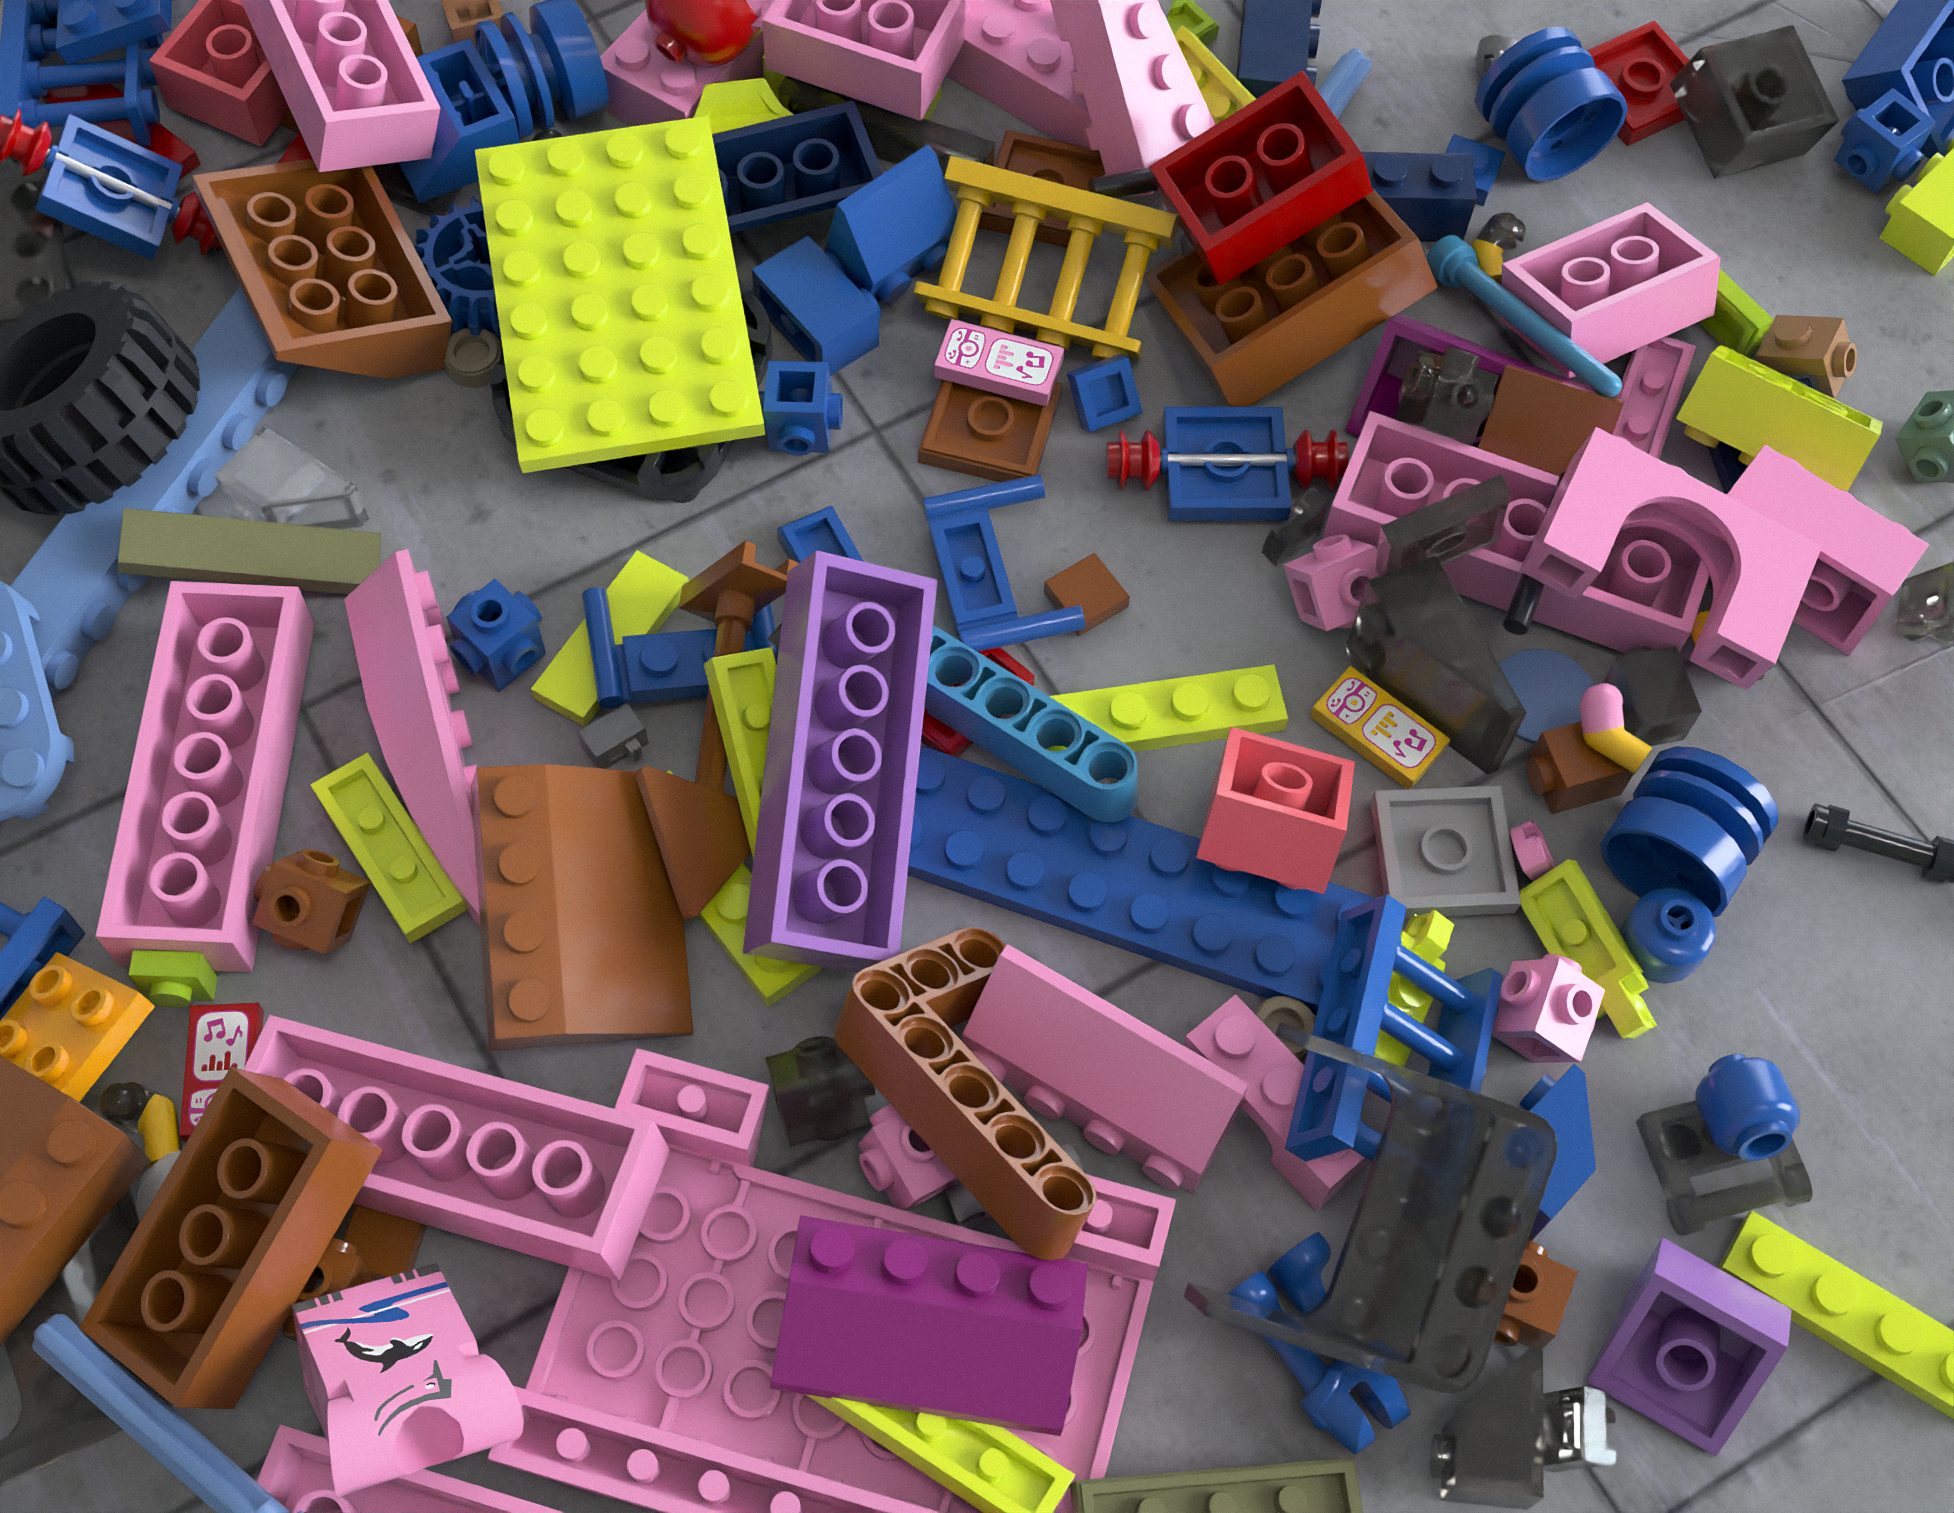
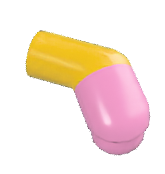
M1600 683L1588 688L1583 693L1579 704L1585 742L1594 750L1635 775L1653 747L1624 730L1623 697L1615 686L1608 683Z

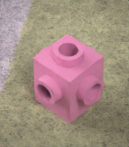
M1340 534L1324 538L1313 545L1314 552L1283 565L1300 621L1324 631H1329L1336 627L1351 628L1361 625L1371 619L1372 611L1391 603L1386 582L1389 581V569L1384 557L1375 546L1351 539L1348 535Z
M1547 954L1543 956V959L1512 961L1508 975L1502 983L1501 995L1498 1001V1012L1494 1019L1491 1035L1533 1063L1581 1062L1590 1034L1595 1026V1019L1605 990L1581 973L1582 967L1578 963L1564 956Z
M891 1104L883 1107L869 1118L874 1127L870 1129L858 1144L863 1152L859 1156L860 1164L870 1184L879 1192L885 1190L894 1208L910 1211L960 1181Z

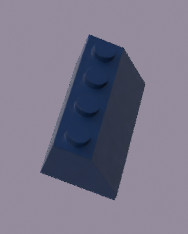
M854 100L712 134L730 233L835 208L839 202L883 174Z

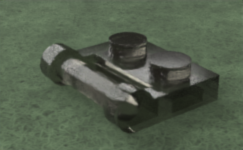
M1695 1100L1644 1113L1636 1121L1667 1199L1666 1208L1673 1229L1680 1236L1703 1231L1705 1223L1780 1202L1787 1207H1792L1810 1202L1812 1199V1184L1793 1138L1786 1149L1768 1158L1773 1169V1176L1697 1196L1690 1180L1691 1177L1751 1161L1742 1160L1739 1156L1724 1153L1714 1144Z

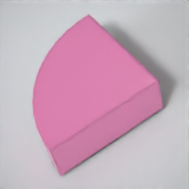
M1530 819L1510 828V836L1522 870L1532 882L1556 867L1538 822Z

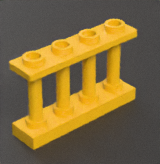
M950 156L944 179L951 191L957 192L956 200L961 203L937 286L916 281L913 293L920 302L926 303L924 311L947 320H958L959 313L981 318L979 325L981 327L1012 335L1015 328L1037 333L1035 341L1062 347L1065 351L1069 350L1070 343L1093 348L1091 357L1100 361L1118 354L1128 356L1134 360H1140L1143 352L1142 343L1139 340L1127 337L1150 253H1156L1158 246L1173 248L1179 227L1177 214ZM995 202L1013 207L1011 214L1016 216L994 297L991 301L961 293L960 288L982 210L989 209L990 203ZM1046 216L1067 221V229L1072 231L1048 316L1015 307L1038 223H1045ZM1102 231L1124 236L1123 244L1128 246L1104 331L1071 322L1094 238H1100Z

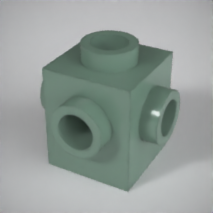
M1954 390L1926 392L1895 438L1899 450L1917 483H1954Z

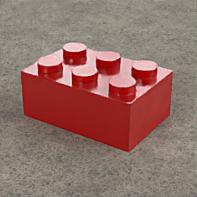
M1303 70L1149 166L1165 205L1171 213L1177 214L1179 226L1219 286H1222L1373 192L1362 152Z

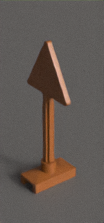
M745 540L682 586L679 609L714 622V625L718 628L714 657L742 653L746 632L752 628L753 615L785 594L788 572L798 565V562L788 559L774 570L754 562L756 545ZM710 688L708 690L695 782L647 765L635 773L681 915L685 920H690L700 914L751 852L738 798L728 795L724 791L728 758Z

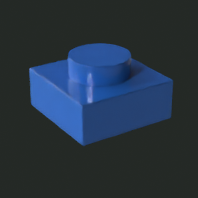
M1453 134L1445 153L1472 154L1477 194L1476 204L1484 206L1500 171L1506 152Z
M1118 354L1067 373L1083 430L1092 432L1143 413L1128 356Z

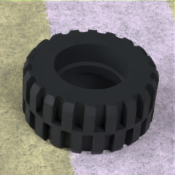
M88 281L79 283L77 288L73 290L68 288L51 293L50 299L42 303L36 301L23 310V315L12 323L10 321L6 322L0 328V492L14 506L23 511L58 516L60 512L72 514L83 511L86 504L91 502L101 504L114 497V491L124 485L130 487L142 478L141 472L152 463L156 465L168 453L166 447L173 439L178 440L186 429L185 419L187 415L194 414L198 403L197 391L200 390V375L193 352L142 294L126 285L110 281H102L101 283Z

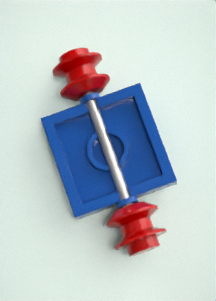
M20 109L16 110L12 119L2 114L0 115V163L8 157L21 162L22 176L26 177L38 171L43 161L46 160L43 168L48 169L35 210L151 261L160 247L166 223L171 224V222V230L176 244L179 245L187 237H191L199 241L200 254L203 256L210 247L218 250L221 249L222 246L196 192L194 191L185 196L181 203L179 200L174 199L183 165L71 114L68 115L62 127L57 145L52 144L49 149L52 135L47 121H43L33 129L22 124Z
M1164 407L1162 417L1164 448L1159 449V443L1150 430L1145 431L1140 442H1128L1123 430H1119L1117 442H1107L1106 477L1117 478L1118 490H1123L1128 478H1140L1145 490H1149L1158 479L1161 466L1160 472L1166 476L1168 521L1288 520L1291 511L1288 474H1292L1293 471L1295 480L1303 490L1308 489L1313 478H1324L1329 490H1334L1337 478H1343L1349 464L1347 442H1338L1335 430L1329 431L1324 442H1313L1309 431L1303 430L1294 442L1293 448H1286L1282 407Z

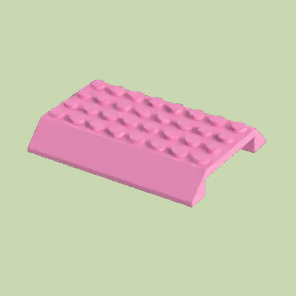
M636 1048L614 1109L653 1119L670 1149L620 1281L569 1267L526 1388L513 1386L523 1414V1433L519 1439L491 1447L487 1459L496 1464L660 1513H983L807 1395L770 1389L800 1215L1022 1253L1026 1252L1014 1241L753 1168L770 1091L769 1085ZM1091 1175L1087 1176L1095 1186L1097 1195L1095 1205L1070 1251L1063 1258H1060L1088 1263L1082 1333L1063 1432L1061 1436L1003 1427L1074 1473L1075 1477L1072 1483L1077 1480L1105 1478L1153 1283L1160 1266L1176 1199ZM1070 1487L1054 1513H1073Z

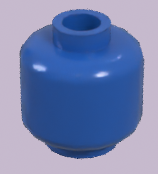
M1673 887L1654 889L1639 898L1620 927V934L1643 970L1641 974L1646 980L1667 984L1682 981L1694 973L1708 956L1715 943L1716 925L1709 908L1700 898L1692 893Z
M1743 1054L1724 1056L1709 1067L1708 1074L1703 1077L1695 1091L1696 1106L1714 1144L1722 1152L1739 1156L1742 1160L1760 1161L1779 1154L1791 1143L1792 1134L1800 1122L1799 1107L1782 1072L1772 1061L1763 1058L1746 1057Z

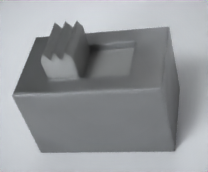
M627 702L578 731L582 748L595 766L601 769H607L627 756L635 761V758L639 759V756H642L641 748L649 744L645 726Z

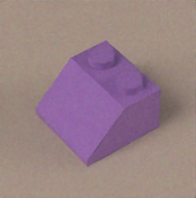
M1662 1237L1629 1290L1588 1375L1587 1382L1717 1457L1787 1350L1792 1309Z

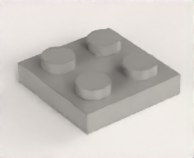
M1501 785L1374 791L1370 803L1383 894H1388L1407 907L1404 918H1410L1413 914L1430 913L1432 910H1436L1443 916L1516 913L1521 905Z

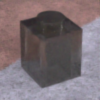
M1647 646L1630 649L1616 658L1603 682L1615 686L1623 697L1624 730L1649 746L1684 740L1702 713L1676 646L1652 650L1651 647Z

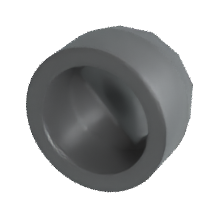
M1489 35L1479 41L1475 57L1476 70L1479 76L1483 78L1488 68L1507 49L1516 44L1517 41L1504 35Z

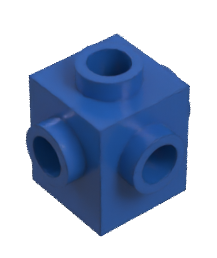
M1892 88L1866 109H1859L1847 121L1840 133L1845 139L1834 161L1848 171L1851 176L1858 179L1877 194L1893 180L1897 179L1899 182H1904L1917 170L1925 158V155L1920 150L1936 121Z
M768 360L765 391H758L770 451H783L795 456L807 455L811 452L829 453L831 430H841L843 396L841 393L832 392L828 362Z
M495 578L481 590L472 591L462 597L456 604L453 612L446 616L454 642L449 647L455 658L469 673L474 675L478 672L498 692L546 655L538 625L542 621L539 610L524 593L517 591L512 595Z

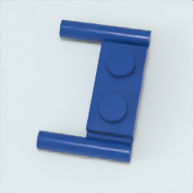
M1040 474L922 498L924 515L929 525V536L956 634L959 636V641L977 652L1085 629L1084 615L1080 605L1018 617L988 510L1045 498L1044 483Z
M593 587L582 593L597 698L600 707L615 708L625 702H630L631 704L708 697L709 684L704 663L714 657L718 628L623 636L622 644L615 645L607 591L604 588ZM770 603L753 615L751 633L746 632L743 652L772 647L777 665L779 646Z

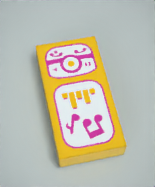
M1351 665L1316 702L1309 716L1406 789L1414 787L1447 749L1451 740Z

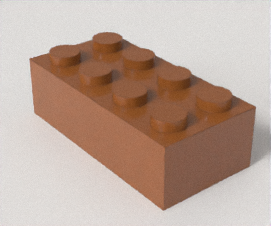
M230 1067L80 1324L79 1329L176 1408L234 1409L291 1311L292 1304H295L383 1149L286 1080Z

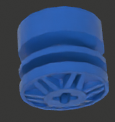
M546 0L533 4L529 8L531 34L526 32L518 17L512 12L503 14L500 17L501 32L491 19L474 25L477 51L515 117L519 139L533 134L532 118L542 131L554 127L552 100H556L560 109L571 121L609 108V92L601 58L588 24L574 0Z
M1564 27L1544 28L1524 37L1507 49L1488 68L1477 87L1475 104L1479 113L1486 122L1491 124L1495 134L1499 138L1506 140L1505 143L1510 154L1528 178L1538 182L1557 180L1577 171L1593 160L1612 142L1623 126L1628 111L1625 97L1605 72L1596 69L1593 57L1587 50L1582 49L1581 42L1576 35Z
M1674 746L1660 751L1633 792V800L1627 801L1600 843L1602 857L1614 877L1639 898L1654 889L1665 887L1683 889L1700 898L1711 911L1713 918L1718 917L1728 906L1747 874L1746 866L1751 865L1764 847L1763 844L1778 824L1777 805L1768 790L1747 770L1721 755L1700 748Z

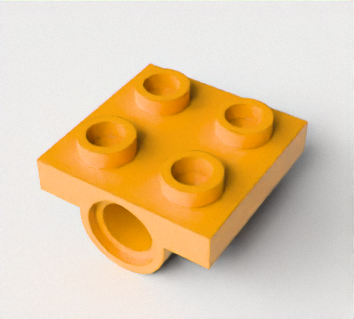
M56 952L44 968L34 975L26 990L0 1020V1056L80 1102L155 1006L140 992Z

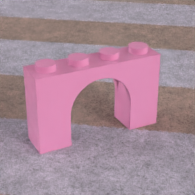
M1595 427L1572 457L1520 572L1576 601L1601 573L1620 530L1636 526L1659 528L1678 536L1688 543L1701 557L1709 571L1713 585L1712 606L1689 661L1747 690L1776 664L1823 545L1800 534L1794 527L1779 523L1745 505L1735 496L1724 494L1693 478L1683 469L1667 464L1632 446L1624 438L1611 435Z

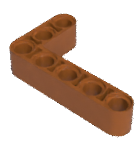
M963 928L858 972L854 977L833 1028L834 1039L839 1047L1021 1249L1040 1260L1053 1261L1063 1258L1070 1251L1095 1205L1097 1198L1095 1186L1078 1165L950 1029V1027L970 1019L992 970L1006 946L1004 942L992 932L982 928Z

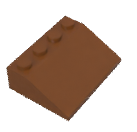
M307 159L192 175V185L276 360L382 379H392L444 369L452 320L372 166L319 172L314 160Z
M1373 188V192L1222 286L1218 285L1192 244L1144 274L1143 280L1228 407H1249L1258 402L1269 393L1309 370L1328 356L1360 338L1368 331L1438 288L1418 237Z
M553 764L476 767L471 785L489 1051L677 1037L694 1034L684 918L681 915L635 777L636 771Z
M1 1056L0 1347L151 1162L127 1134L72 1097Z

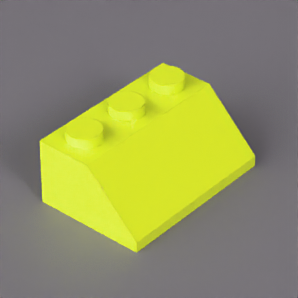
M1723 345L1717 347L1710 354L1676 417L1677 420L1687 424L1684 433L1690 438L1713 448H1716L1719 441H1722L1742 451L1738 460L1747 466L1750 465L1763 446L1767 445L1783 456L1796 460L1803 468L1834 487L1847 492L1877 442L1883 422Z

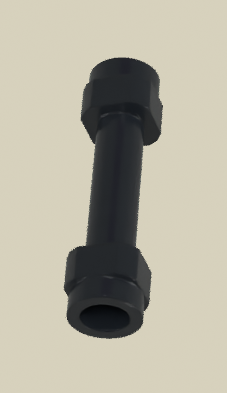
M1816 803L1812 806L1805 823L1803 838L1804 840L1814 842L1815 846L1835 852L1841 844L1923 867L1922 877L1941 883L1944 881L1954 883V840L1936 836L1931 843L1849 820L1850 811L1830 804L1827 807Z

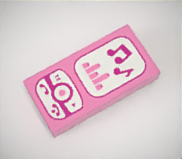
M951 319L934 364V377L1047 407L1063 362L1064 348Z

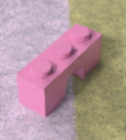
M1236 994L1186 1035L1183 1046L1249 1083L1240 1108L1258 1124L1269 1140L1273 1150L1270 1162L1316 1211L1320 1210L1366 1169L1370 1161L1351 1149L1307 1162L1285 1149L1304 1065Z

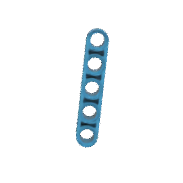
M933 625L924 706L928 710V714L956 732L958 731L970 741L1093 819L1100 822L1114 823L1125 819L1133 813L1138 804L1137 759L1131 748ZM954 683L964 684L958 687H948V685ZM1004 714L1015 715L1014 717L1008 719L996 718ZM1053 746L1067 747L1066 749L1061 751L1046 750L1047 748ZM1104 778L1120 780L1114 784H1101L1097 782Z

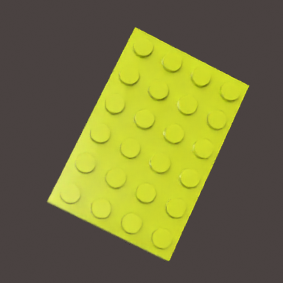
M709 115L475 150L518 461L522 473L765 435Z

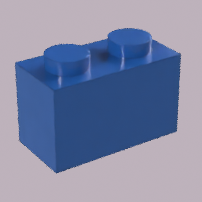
M808 235L752 269L754 296L765 308L769 321L806 362H828L831 376L879 346V319L881 318V311L877 301L865 288L858 289L846 276L839 259L831 251L823 252Z

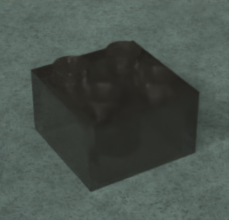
M1794 25L1702 47L1669 84L1714 179L1805 155L1840 121Z

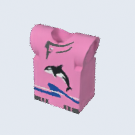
M437 1263L292 1304L304 1389L329 1444L336 1497L519 1439L523 1433V1414L512 1383L505 1371L494 1359L486 1354L479 1355L476 1339Z

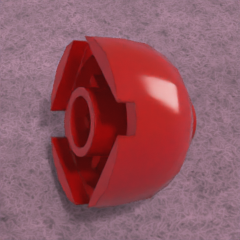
M645 0L648 23L658 35L654 39L653 44L665 58L676 65H680L683 60H686L692 65L701 68L721 66L735 60L761 32V27L751 26L757 19V16L745 0Z

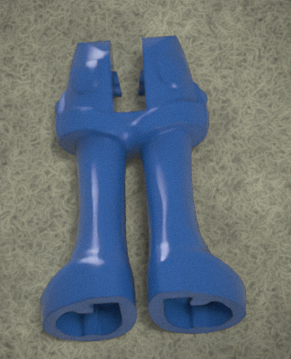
M1316 1232L1281 1256L1267 1270L1266 1274L1262 1270L1239 1284L1215 1304V1307L1224 1321L1234 1326H1247L1271 1345L1307 1394L1300 1404L1302 1410L1313 1422L1314 1426L1328 1431L1340 1444L1356 1455L1375 1441V1434L1365 1414L1350 1396L1349 1391L1352 1388L1372 1416L1387 1429L1394 1428L1409 1417L1411 1412L1397 1382V1368L1392 1364L1386 1352L1378 1346L1368 1349L1331 1303L1321 1279L1322 1271L1331 1256V1248L1322 1234ZM1276 1288L1307 1321L1334 1362L1332 1365L1327 1366L1299 1334L1279 1304Z

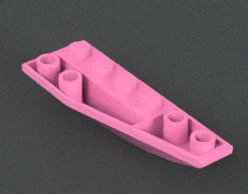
M405 549L394 552L352 591L344 601L367 708L387 766L413 823L448 880L463 898L468 909L467 912L480 927L471 785L477 764L466 766L462 752L463 748L473 746L464 709L457 711L452 709L449 694L460 692V686L452 656L448 653L445 639H448V634L440 604L436 602L429 572L426 570L416 573L409 550Z

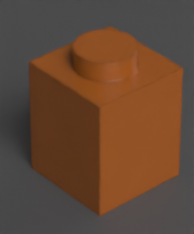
M1581 721L1542 732L1527 760V775L1530 785L1536 794L1544 796L1551 814L1619 796L1623 793L1634 775L1587 745L1583 738Z

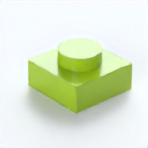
M133 950L128 975L150 1002L163 1007L183 1008L189 1006L191 1000L214 1001L218 975L202 952Z

